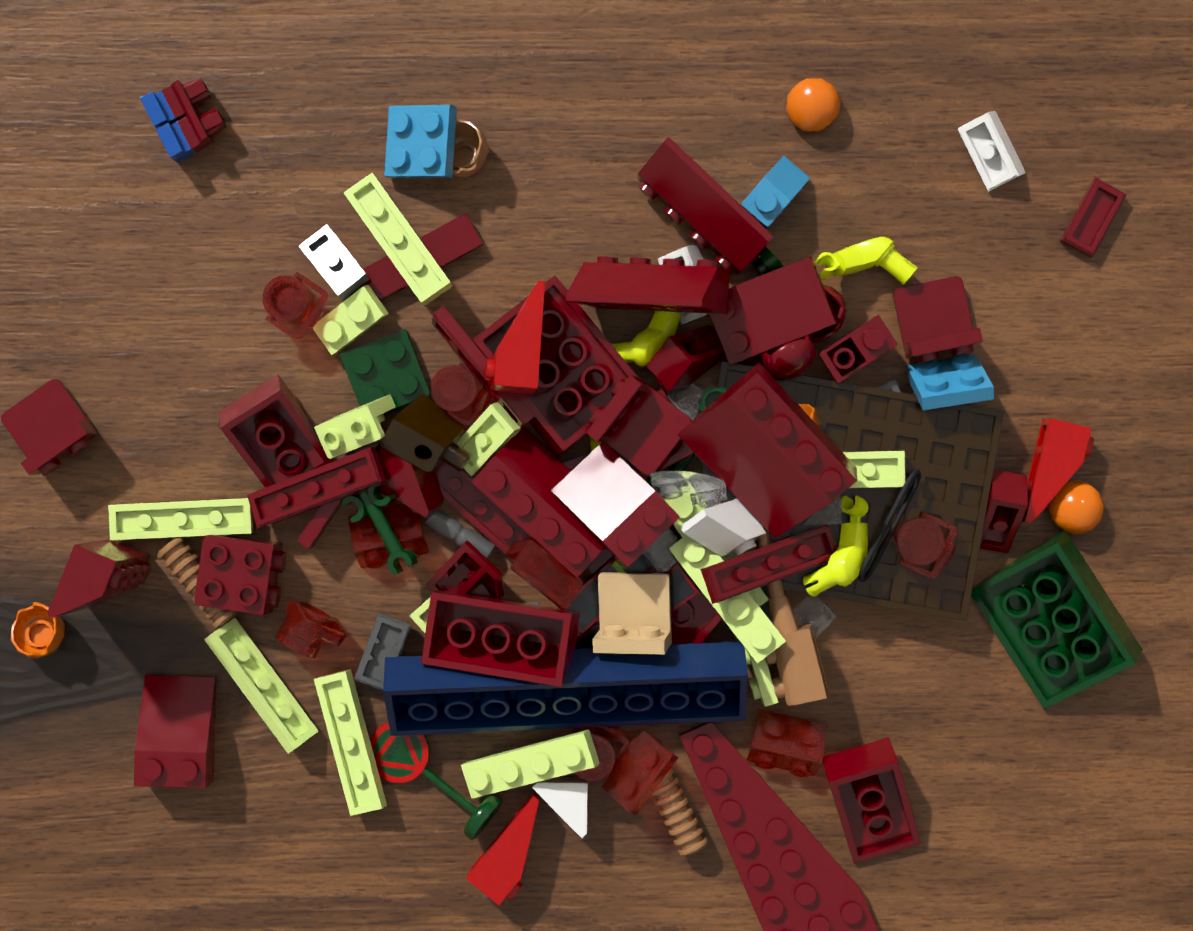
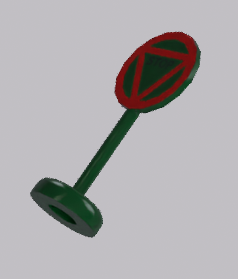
M389 723L382 724L373 733L370 743L379 776L391 783H406L422 774L472 814L464 827V834L471 841L479 836L501 807L503 801L496 796H489L479 807H476L426 766L429 761L430 746L426 735L391 736Z

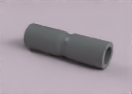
M439 509L431 513L425 523L426 527L450 542H455L458 547H461L468 540L486 558H488L495 547L492 542L471 529L464 528L460 522Z

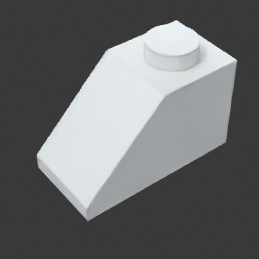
M738 498L703 509L680 526L684 534L721 557L735 552L738 556L752 551L757 547L754 541L766 534L761 523Z

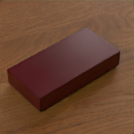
M1094 178L1062 235L1060 242L1090 258L1093 257L1127 194L1098 178Z

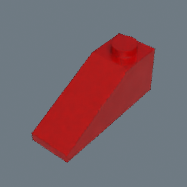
M537 281L494 352L493 359L487 358L485 380L491 381L490 391L533 395L538 389L545 281Z
M1052 418L1042 419L1027 479L1028 507L1021 522L1032 524L1083 464L1084 458L1090 456L1094 443V438L1090 437L1092 428Z
M536 791L530 795L473 864L466 876L470 883L498 906L505 898L511 901L523 886L520 879L522 878L540 795Z

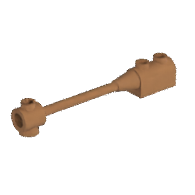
M763 525L762 527L766 534L756 540L758 548L772 544L769 531ZM781 579L767 584L771 597L769 598L770 621L786 640L784 644L766 657L769 665L774 663L777 665L779 677L773 678V687L777 699L785 698L788 706L826 699L829 695V688L812 623L802 626L798 625L787 595L784 594Z

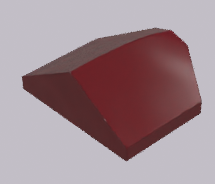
M468 540L425 584L432 592L448 591L499 600L504 596L502 573Z

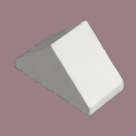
M555 777L533 783L532 788L583 838L587 834L588 777Z

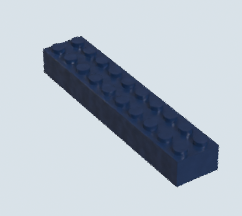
M741 642L670 645L665 655L593 653V648L575 649L563 687L421 664L422 656L385 657L383 694L391 736L746 721L748 672L745 647Z

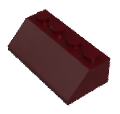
M670 137L661 144L637 175V179L641 182L638 188L652 201L657 197L666 206L663 210L664 213L677 225L683 222L691 229L692 232L689 234L691 239L702 249H705L707 246L718 255L715 261H718V265L730 271V273L734 270L739 275L774 237Z
M598 256L597 262L583 263L566 293V301L599 309L727 314L730 271L718 267V261L697 260L696 266H684V260L663 259V265L651 264V259L632 257L630 258V263L627 264L618 263V258Z
M524 428L488 462L472 480V483L578 578L604 551L605 547L551 492L572 470Z
M110 539L75 544L47 615L54 618L93 607L137 588L139 583L144 584L151 570V564L147 563L151 554Z
M448 591L431 592L421 664L563 687L576 646L580 612Z

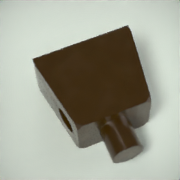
M424 393L419 395L393 418L379 444L384 449L426 472H432L443 461L460 472L472 455L457 445L464 431L463 426Z

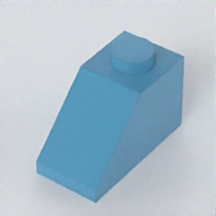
M783 156L740 205L767 230L810 178Z

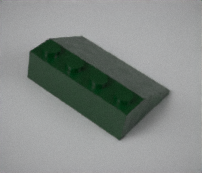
M1067 531L1036 546L972 588L971 597L1044 709L1135 665L1143 650Z

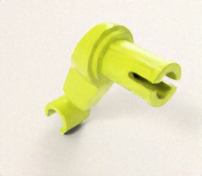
M887 237L868 239L833 254L823 252L814 263L815 266L823 265L826 267L820 274V278L823 280L829 279L832 274L834 277L844 276L880 265L900 281L902 285L918 269L916 265L912 264L894 249V241Z
M655 311L648 328L638 333L632 341L613 343L612 346L626 363L635 362L640 367H645L667 338L675 335L682 314Z
M858 495L855 496V505L848 496H843L840 501L841 510L850 515V523H841L839 547L831 555L828 565L803 577L804 586L818 581L817 584L806 588L807 592L813 597L837 584L847 587L859 576L861 567L868 555L867 523H861V518L866 515L869 507L868 503Z

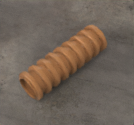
M177 537L159 550L157 558L159 560L164 559V566L166 568L170 567L173 570L171 575L179 578L178 583L180 586L183 584L186 586L185 592L193 595L192 601L195 603L194 597L199 563L196 561L198 556L196 554L191 555L190 546H184V539ZM199 606L201 611L205 610L208 613L206 615L208 620L212 618L214 628H221L239 613L238 611Z
M660 757L642 766L639 773L641 776L646 777L644 783L646 786L651 787L649 790L650 795L656 797L654 803L656 806H660L659 813L661 816H665V825L670 826L669 834L675 836L674 844L680 846L679 854L688 856L704 848L708 840L706 837L701 836L703 833L702 828L696 826L698 820L691 815L693 809L686 805L689 802L688 799L681 795L684 792L682 787H677L679 782L677 777H672L674 773L672 767H667L668 759Z

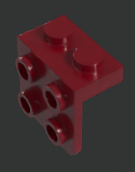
M954 276L902 287L893 292V300L906 359L917 357L918 363L939 359L938 352L952 349L953 356L973 352V345L983 342L981 329H973L964 284L960 277Z
M630 375L628 379L622 378L611 391L613 398L606 408L601 406L589 420V424L592 426L586 433L597 442L609 445L643 474L651 476L656 473L680 442L681 438L678 436V432L692 420L641 378Z
M51 379L1 416L3 425L27 457V459L21 462V465L28 475L42 474L46 476L62 465L60 461L69 454L74 456L82 452L90 445L89 440L98 435L73 397L58 379Z
M217 535L205 536L202 542L194 597L195 603L199 606L258 615L273 613V608L278 607L281 598V587L277 586L278 573L284 571L286 563V552L282 551L283 543L272 541L257 542Z

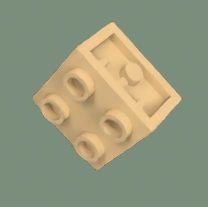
M601 572L598 575L600 630L593 638V653L665 655L672 644L670 575L668 573Z

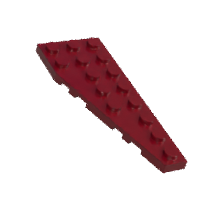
M713 722L703 723L679 734L763 931H878L857 883L845 872Z

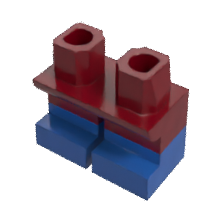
M201 78L185 84L176 80L166 89L157 93L150 92L139 97L153 125L157 128L156 131L170 158L177 163L215 143L212 137L227 127L217 108L200 115L196 105L212 97Z

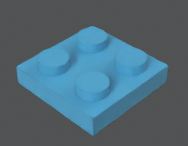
M452 105L389 106L384 176L392 179L452 178L457 107Z
M960 354L950 359L931 360L906 365L907 378L922 410L994 399V386L977 355Z

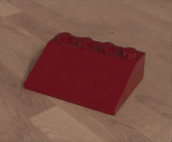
M554 275L545 282L538 389L533 395L516 394L535 416L530 424L558 457L587 434L586 432L592 426L589 424L590 418L601 406L606 408L613 398L611 391L622 378L628 379L630 375L638 376L579 304L566 301L568 290ZM528 296L472 340L486 358L493 359L494 352Z
M760 363L756 364L678 432V436L774 538H777L829 505L857 482V467Z

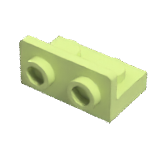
M389 394L342 413L315 426L314 429L327 457L331 459L382 439L385 434L380 422L386 420L383 413L396 407L391 395Z

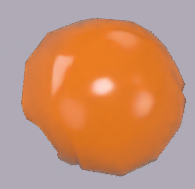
M807 78L797 83L791 89L787 96L786 112L791 122L801 130L818 132L827 128L838 118L841 98L835 86L823 78Z
M1076 480L1067 482L1049 503L1048 509L1051 519L1057 527L1067 531L1070 535H1081L1091 532L1101 522L1104 505L1100 493L1093 486Z
M33 602L32 606L17 612L16 620L11 627V642L19 653L31 658H42L58 649L65 637V624L61 616L53 618L47 615L50 606Z

